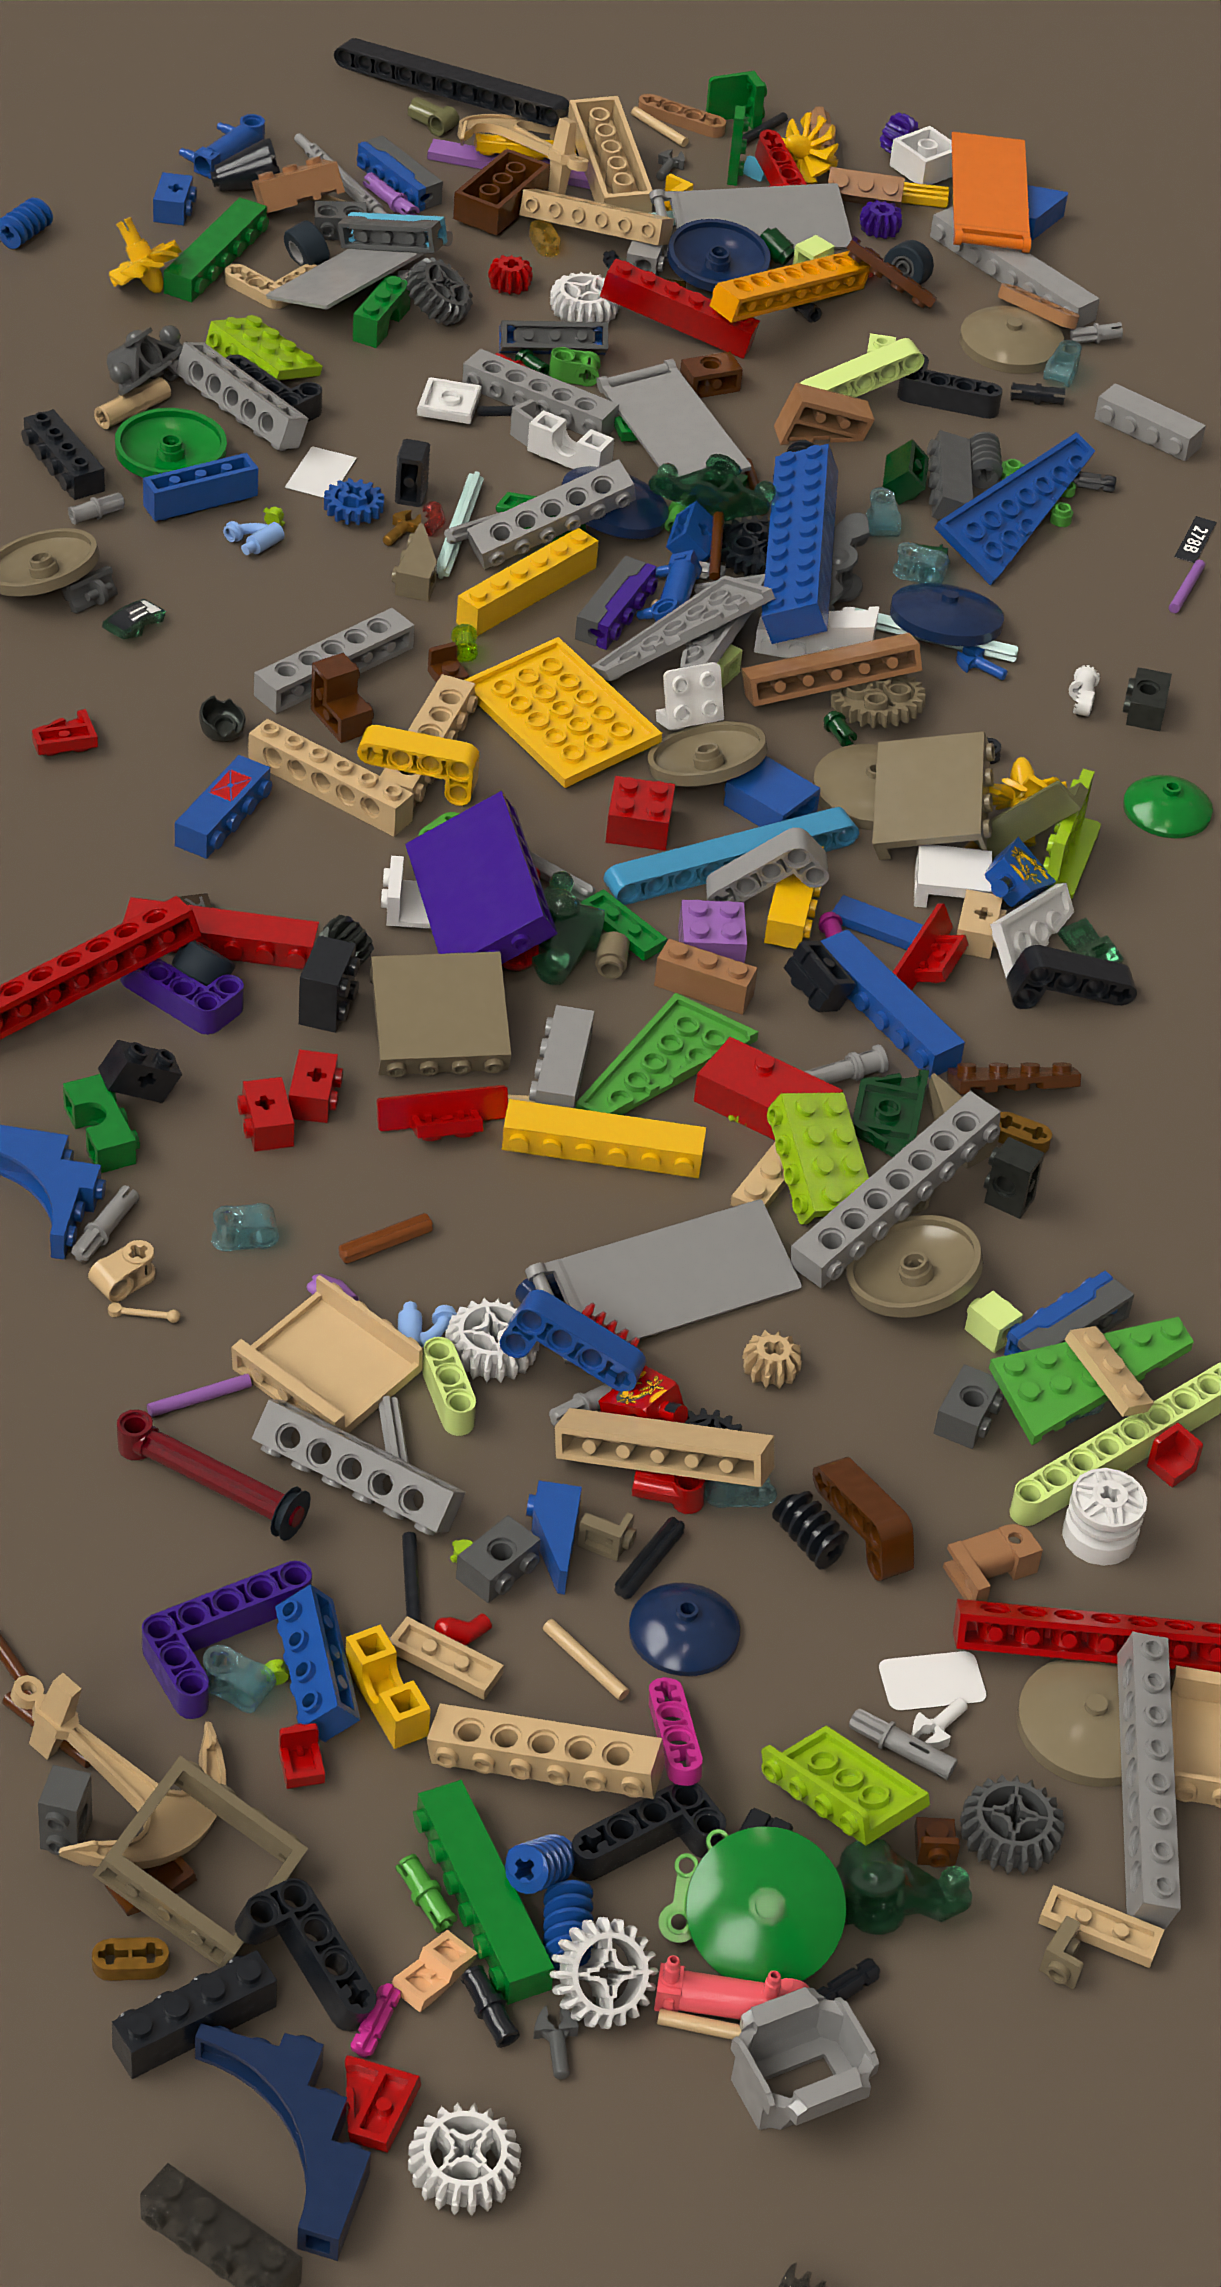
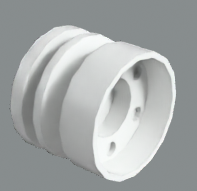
M1092 1469L1080 1475L1073 1484L1069 1507L1067 1508L1063 1523L1062 1536L1070 1551L1088 1563L1102 1566L1118 1564L1128 1559L1136 1548L1140 1527L1146 1512L1147 1497L1143 1487L1132 1476L1115 1469Z

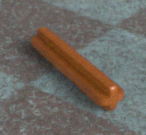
M422 1213L341 1244L339 1246V1256L344 1263H351L427 1234L433 1230V1222L427 1213Z

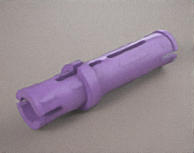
M375 173L366 174L364 179L369 183L363 181L364 187L386 202L393 212L400 213L401 215H417L412 211L414 210L416 213H420L419 208L408 201L405 194L395 191L377 177Z

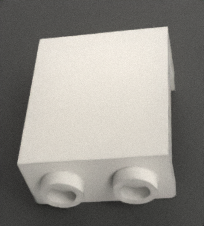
M941 845L918 846L915 863L914 907L926 908L929 894L965 898L966 889L993 894L991 884L984 875L992 863V851Z

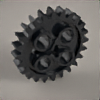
M753 515L751 520L742 516L741 522L732 519L731 524H724L721 562H726L725 568L734 567V573L737 574L742 571L744 572V577L751 574H765L770 524L767 515H764L762 519H758L756 515Z

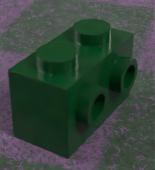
M913 439L886 455L882 487L885 494L893 498L899 505L907 500L915 499L926 488L929 457Z

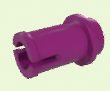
M826 912L819 918L818 928L825 934L826 938L843 931L842 918L835 912Z

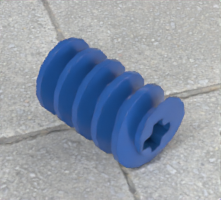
M32 197L27 199L24 203L0 218V240L10 249L18 248L21 244H24L34 235H37L40 231L51 225L53 222L51 209L39 198Z
M549 1834L509 1849L506 1856L505 1871L510 1885L518 1892L533 1894L547 1889L555 1883L567 1880L573 1872L574 1866L572 1842L565 1836Z
M565 1880L550 1886L544 1893L543 1903L545 1906L543 1917L545 1920L543 1923V1945L554 1966V1970L559 1971L560 1963H555L551 1957L554 1954L563 1955L565 1952L560 1948L558 1942L561 1939L572 1942L569 1930L572 1927L582 1930V1922L584 1920L593 1921V1915L591 1914L593 1911V1902L591 1900L593 1898V1888L583 1881ZM593 1945L586 1950L579 1966L588 1963Z

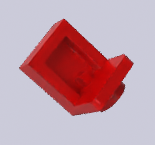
M316 1723L294 1724L279 1729L278 1751L286 1789L325 1783V1771L318 1744L319 1730Z

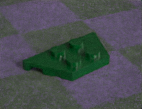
M919 1070L918 1076L902 1078L900 1073L890 1074L886 1077L862 1078L852 1118L856 1136L891 1157H894L914 1140L917 1135L929 1070Z

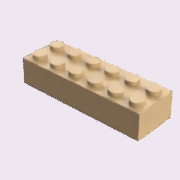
M609 96L570 100L568 118L577 122L575 147L579 157L589 160L588 169L584 172L594 200L596 202L652 213L653 204L649 194L653 189L619 97Z

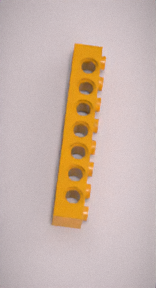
M850 251L735 278L717 283L709 306L732 323L864 289L871 266L864 261L861 263L856 262L848 256Z

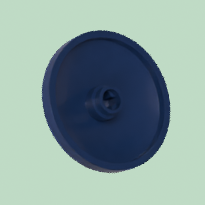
M701 219L682 225L672 234L667 251L668 262L680 278L695 287L713 292L719 282L768 271L771 259L768 246L758 234L743 225L721 219Z
M586 466L575 468L564 476L561 485L600 467ZM629 475L635 486L636 500L626 507L612 510L602 518L593 519L584 524L616 537L645 539L661 533L668 519L669 510L665 500L656 490L640 479Z
M919 583L905 586L894 593L890 605L892 620L904 631L926 641L949 646H977L989 643L999 637L1004 622L1002 610L992 600L975 591L949 584Z

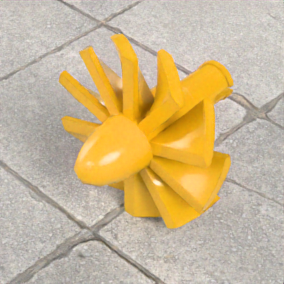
M811 112L805 113L800 120L804 129L802 136L795 120L791 119L787 126L786 138L782 137L786 148L789 150L807 185L817 183V176L830 171V167H837L838 159H836L837 157L834 156V153L837 151L839 144L836 143L826 148L822 146L824 142L833 139L835 126L832 124L827 132L819 138L820 129L827 120L823 116L818 115L816 127L810 133Z
M131 217L124 219L128 231L124 222H118L116 226L127 244L125 251L130 261L122 262L118 268L109 271V277L113 286H122L134 278H140L150 291L161 293L164 280L160 268L165 266V262L179 256L178 254L182 252L179 245L174 239L166 244L161 243L151 249L147 240L140 237Z
M1019 757L1013 763L1010 779H1002V782L1005 784L989 786V793L992 795L993 806L997 805L995 807L996 810H1002L1015 806L1050 784L1060 780L1057 777L1040 780L1035 776L1031 763L1025 757ZM1061 782L1067 788V782ZM1035 836L1023 843L1027 847L1035 846Z

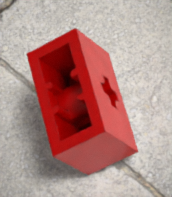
M299 1049L288 1099L293 1119L328 1123L330 1110L336 1111L338 1091H335V1087L341 1088L343 1080V1068H338V1054Z
M282 1077L243 1081L242 1095L237 1096L239 1115H245L246 1119H243L244 1135L246 1139L251 1138L254 1152L294 1147V1120Z

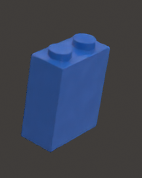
M766 756L754 769L726 782L724 787V806L761 827L817 812L821 788Z

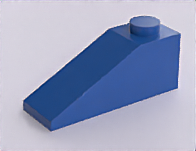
M539 1480L536 1495L529 1494L526 1516L533 1517L531 1532L540 1539L539 1551L557 1594L565 1595L582 1487Z

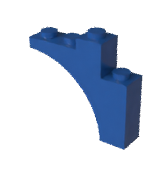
M0 1125V1175L24 1187L41 1203L52 1225L50 1232L51 1258L65 1260L68 1247H73L76 1242V1223L82 1222L85 1211L94 1213L98 1199H104L106 1180L101 1179V1165L73 1161L74 1150L69 1149V1135Z

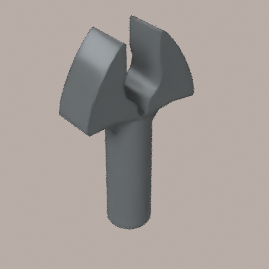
M673 149L666 150L658 155V164H662V167L656 174L658 180H665L673 168L684 170L685 157L682 151L679 153V156L673 158Z
M544 2006L537 2017L533 2039L545 2038L549 2041L554 2077L560 2080L566 2079L570 2075L565 2039L568 2036H578L579 2025L576 2020L571 2018L569 2010L560 2007L561 2023L558 2029H555L554 2025L547 2019V2006Z

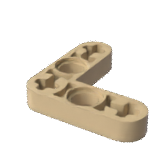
M231 264L225 268V283L229 287L269 308L281 309L290 303L267 299L266 294L318 265L305 264L274 282L244 265Z

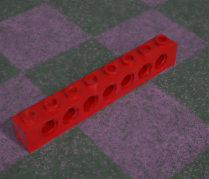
M174 896L1 984L0 1040L201 937L202 935L193 909L179 897Z
M957 1599L953 1627L956 1649L1117 1664L1118 1652L1131 1633L1137 1632L1168 1638L1170 1669H1175L1177 1665L1221 1673V1623Z

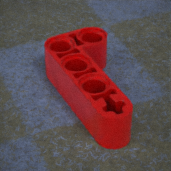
M771 129L763 130L759 135L755 158L770 186L807 185L780 134Z

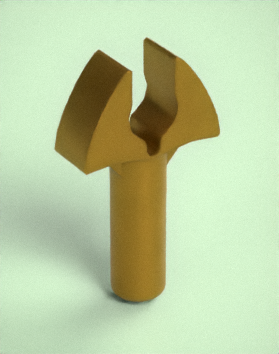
M412 510L393 514L392 525H395V527L383 537V543L391 546L406 532L415 533L419 523H421V514L417 515L413 520H411Z

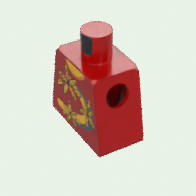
M644 1366L635 1388L631 1391L620 1392L612 1389L598 1400L601 1412L678 1423H685L688 1418V1409L683 1404L679 1385L676 1381L647 1366Z

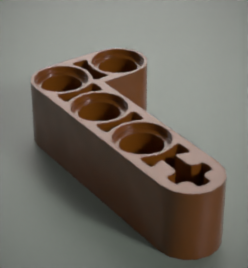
M844 1457L814 1467L812 1475L818 1493L866 1541L867 1565L874 1579L882 1581L913 1570L914 1535L912 1523L907 1513L850 1457Z

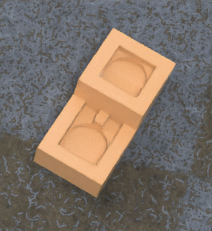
M446 1930L424 1946L419 1959L393 1978L392 1984L401 1991L402 1999L417 2011L422 2012L464 1973L476 1959L477 1952L449 1930Z

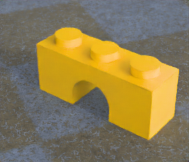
M381 1624L347 1636L345 1654L350 1674L393 1748L396 1749L427 1737L429 1734L431 1708L414 1680L403 1683L397 1668V1651Z

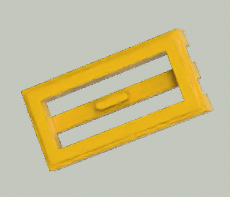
M904 182L901 203L947 208L949 187Z

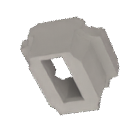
M803 1987L751 2007L750 2010L741 2015L739 2025L741 2033L732 2039L730 2048L735 2056L731 2081L758 2130L766 2128L781 2130L794 2124L797 2126L869 2097L871 2090L869 2079L877 2073L879 2067L876 2050L849 2004L841 1997L835 1998V2000H827L824 1996L818 1994L814 1988ZM824 2058L833 2073V2076L795 2090L791 2098L772 2093L766 2082L768 2079Z

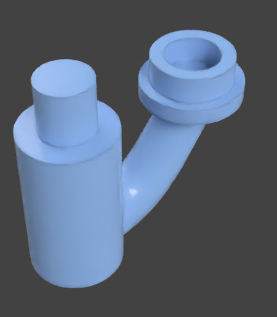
M230 521L223 529L224 536L229 542H238L243 539V535L252 534L247 537L246 543L241 546L242 552L245 555L251 553L259 554L282 541L285 536L283 528L276 522L267 525L263 523L238 524L235 521Z
M409 1301L403 1305V1310L398 1314V1331L406 1337L415 1339L423 1348L425 1342L429 1339L443 1335L446 1329H448L452 1315H457V1313L450 1305L438 1306L432 1314V1323L434 1325L428 1331L422 1332V1313L417 1310L415 1302Z

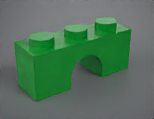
M387 275L353 314V341L377 348L388 336L389 320L399 322L410 310L411 298L409 297L410 291L406 288L408 284L406 280L397 276Z
M97 1074L63 1083L64 1109L75 1129L91 1126L86 1128V1152L93 1164L101 1165V1173L136 1164V1150L140 1149L138 1134L135 1129L130 1130L125 1109L118 1107L115 1092L107 1090L101 1075Z

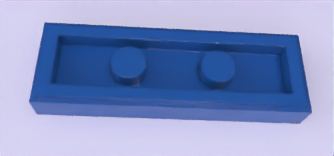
M845 895L841 897L832 912H835L842 918V926L905 950L909 948L923 927L922 924Z

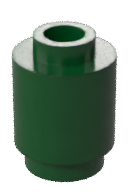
M776 227L772 230L767 228L760 235L768 246L770 257L775 263H780L784 266L793 258L794 244Z

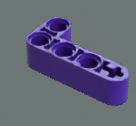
M158 958L120 978L124 987L201 1034L209 1035L218 1032L243 1012L244 983L242 979L235 975H222L206 987Z

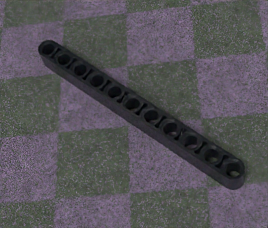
M351 38L334 51V59L342 68L548 127L556 126L559 118H566L569 113V101L563 96L361 39Z

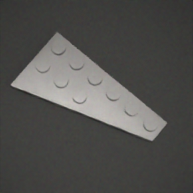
M725 575L591 667L601 677L603 676L605 680H616L623 676V674L693 639L701 638L707 632L776 598L771 588Z

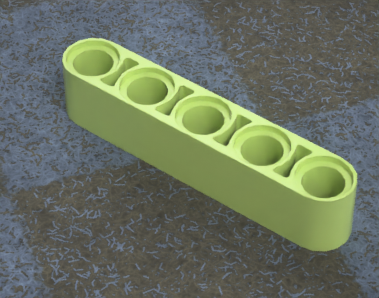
M903 338L805 379L800 383L855 398L918 371L924 364V356L912 340Z

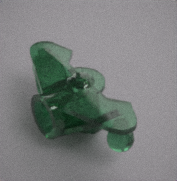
M723 454L710 455L706 461V468L679 477L678 469L675 465L663 463L658 468L657 475L651 476L648 482L653 492L682 506L688 507L697 501L712 516L715 512H722L724 514V522L734 518L766 514L771 507L770 501L776 495V487L767 480L760 481L755 486L754 491L745 488L737 477L741 474L742 469L733 459Z
M565 871L555 872L550 878V886L544 889L558 934L540 943L539 946L545 949L546 952L533 956L531 960L538 977L550 985H561L564 983L587 951L594 952L596 950L605 917L604 909L580 904L578 899L570 893L573 889L574 881L570 873Z
M879 1838L866 1846L858 1840L848 1845L841 1853L840 1864L836 1867L846 1899L844 1925L854 1924L855 1927L868 1934L884 1935L894 1932L902 1925L906 1915L918 1913L942 1923L966 1911L972 1904V1892L969 1889L970 1877L965 1869L958 1866H950L944 1869L938 1880L892 1851L891 1846L885 1840Z

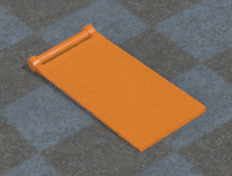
M952 132L953 245L966 243L1019 249L1022 253H1030L1031 238L1025 140Z

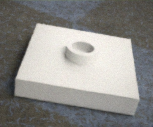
M430 377L417 407V416L471 424L481 396L482 386Z

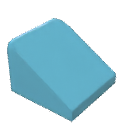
M747 156L743 174L759 182L765 180L766 176L755 156Z

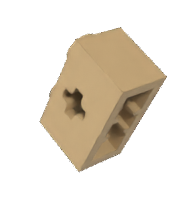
M966 889L957 935H966L969 944L963 954L990 959L992 948H997L992 937L990 924L1006 915L1007 910L1001 909L1003 897L1000 898L994 894Z

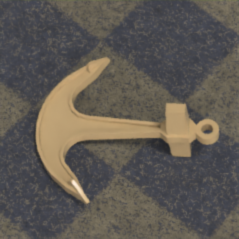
M506 114L471 115L459 121L458 137L462 146H464L465 140L469 139L474 133L484 132L503 136L548 156V159H550L549 191L565 194L571 170L584 172L588 169L589 160L579 157L575 153L577 122L569 118H559L558 124L554 127H548ZM528 131L550 134L549 139L554 140V142L551 144Z
M64 1673L53 1680L47 1694H43V1684L36 1677L25 1675L17 1678L10 1696L12 1702L19 1708L32 1709L34 1726L29 1744L48 1760L58 1751L62 1741L67 1740L138 1812L158 1786V1783L79 1724L76 1709L82 1689ZM22 1690H28L32 1695L25 1694ZM205 1722L204 1736L199 1753V1766L204 1770V1773L219 1784L226 1785V1769L222 1749L212 1723ZM170 1789L143 1825V1831L132 1840L122 1855L141 1869L173 1861L189 1852L206 1836L213 1826L217 1815L185 1791ZM91 1840L62 1847L59 1849V1855L82 1866L91 1865L98 1867L117 1840Z

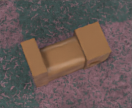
M1009 1524L963 1541L960 1540L948 1544L947 1550L954 1560L945 1562L943 1568L964 1600L987 1602L991 1588L987 1579L1007 1572L1013 1580L1037 1573L1043 1549L1027 1528L1018 1524ZM1017 1537L1020 1539V1543H1012L1009 1538Z

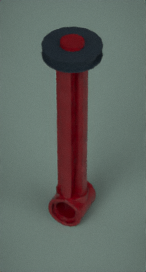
M129 1410L121 1414L117 1419L118 1450L124 1458L142 1460L148 1457L271 1520V1534L275 1537L279 1536L283 1541L292 1538L302 1526L311 1501L310 1493L306 1490L302 1491L301 1488L296 1486L283 1494L160 1432L157 1427L153 1426L151 1416L145 1411Z

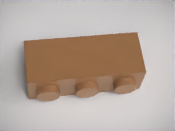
M830 167L828 183L838 184L842 201L867 204V202L875 203L876 200L880 202L886 200L887 203H895L896 207L901 208L905 177Z
M668 939L657 957L654 986L743 1015L754 996L758 968Z

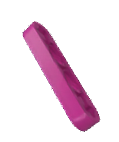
M665 1677L655 1679L649 1685V1708L657 1737L662 1738L667 1776L675 1784L681 1786L694 1785L702 1778L703 1758L683 1686L676 1679ZM664 1696H667L668 1699L671 1700V1701H666V1702H665V1697H664ZM676 1717V1718H679L680 1720L669 1721V1720H665V1719H663V1718ZM672 1741H683V1742H686L687 1744L675 1745V1744H672V1743H670V1742H672ZM686 1760V1767H683L680 1761Z

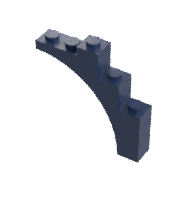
M201 2023L195 2036V2059L213 2065L235 2076L258 2093L280 2117L298 2150L304 2171L306 2197L298 2225L297 2249L338 2261L370 2175L371 2152L364 2150L355 2143L338 2142L346 2121L347 2097L341 2096L336 2091L328 2088H315L323 2067L324 2044L318 2043L313 2038L305 2035L295 2036L284 2033L280 2045L276 2046L260 2037L249 2038L233 2033L223 2026L212 2027Z

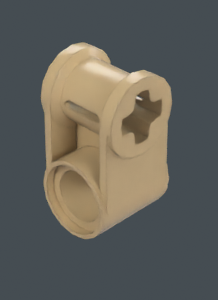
M143 1240L129 1242L118 1251L98 1260L88 1273L89 1281L111 1302L122 1301L129 1294L150 1284L154 1280L156 1272L154 1265L151 1263L154 1258V1248L150 1243Z

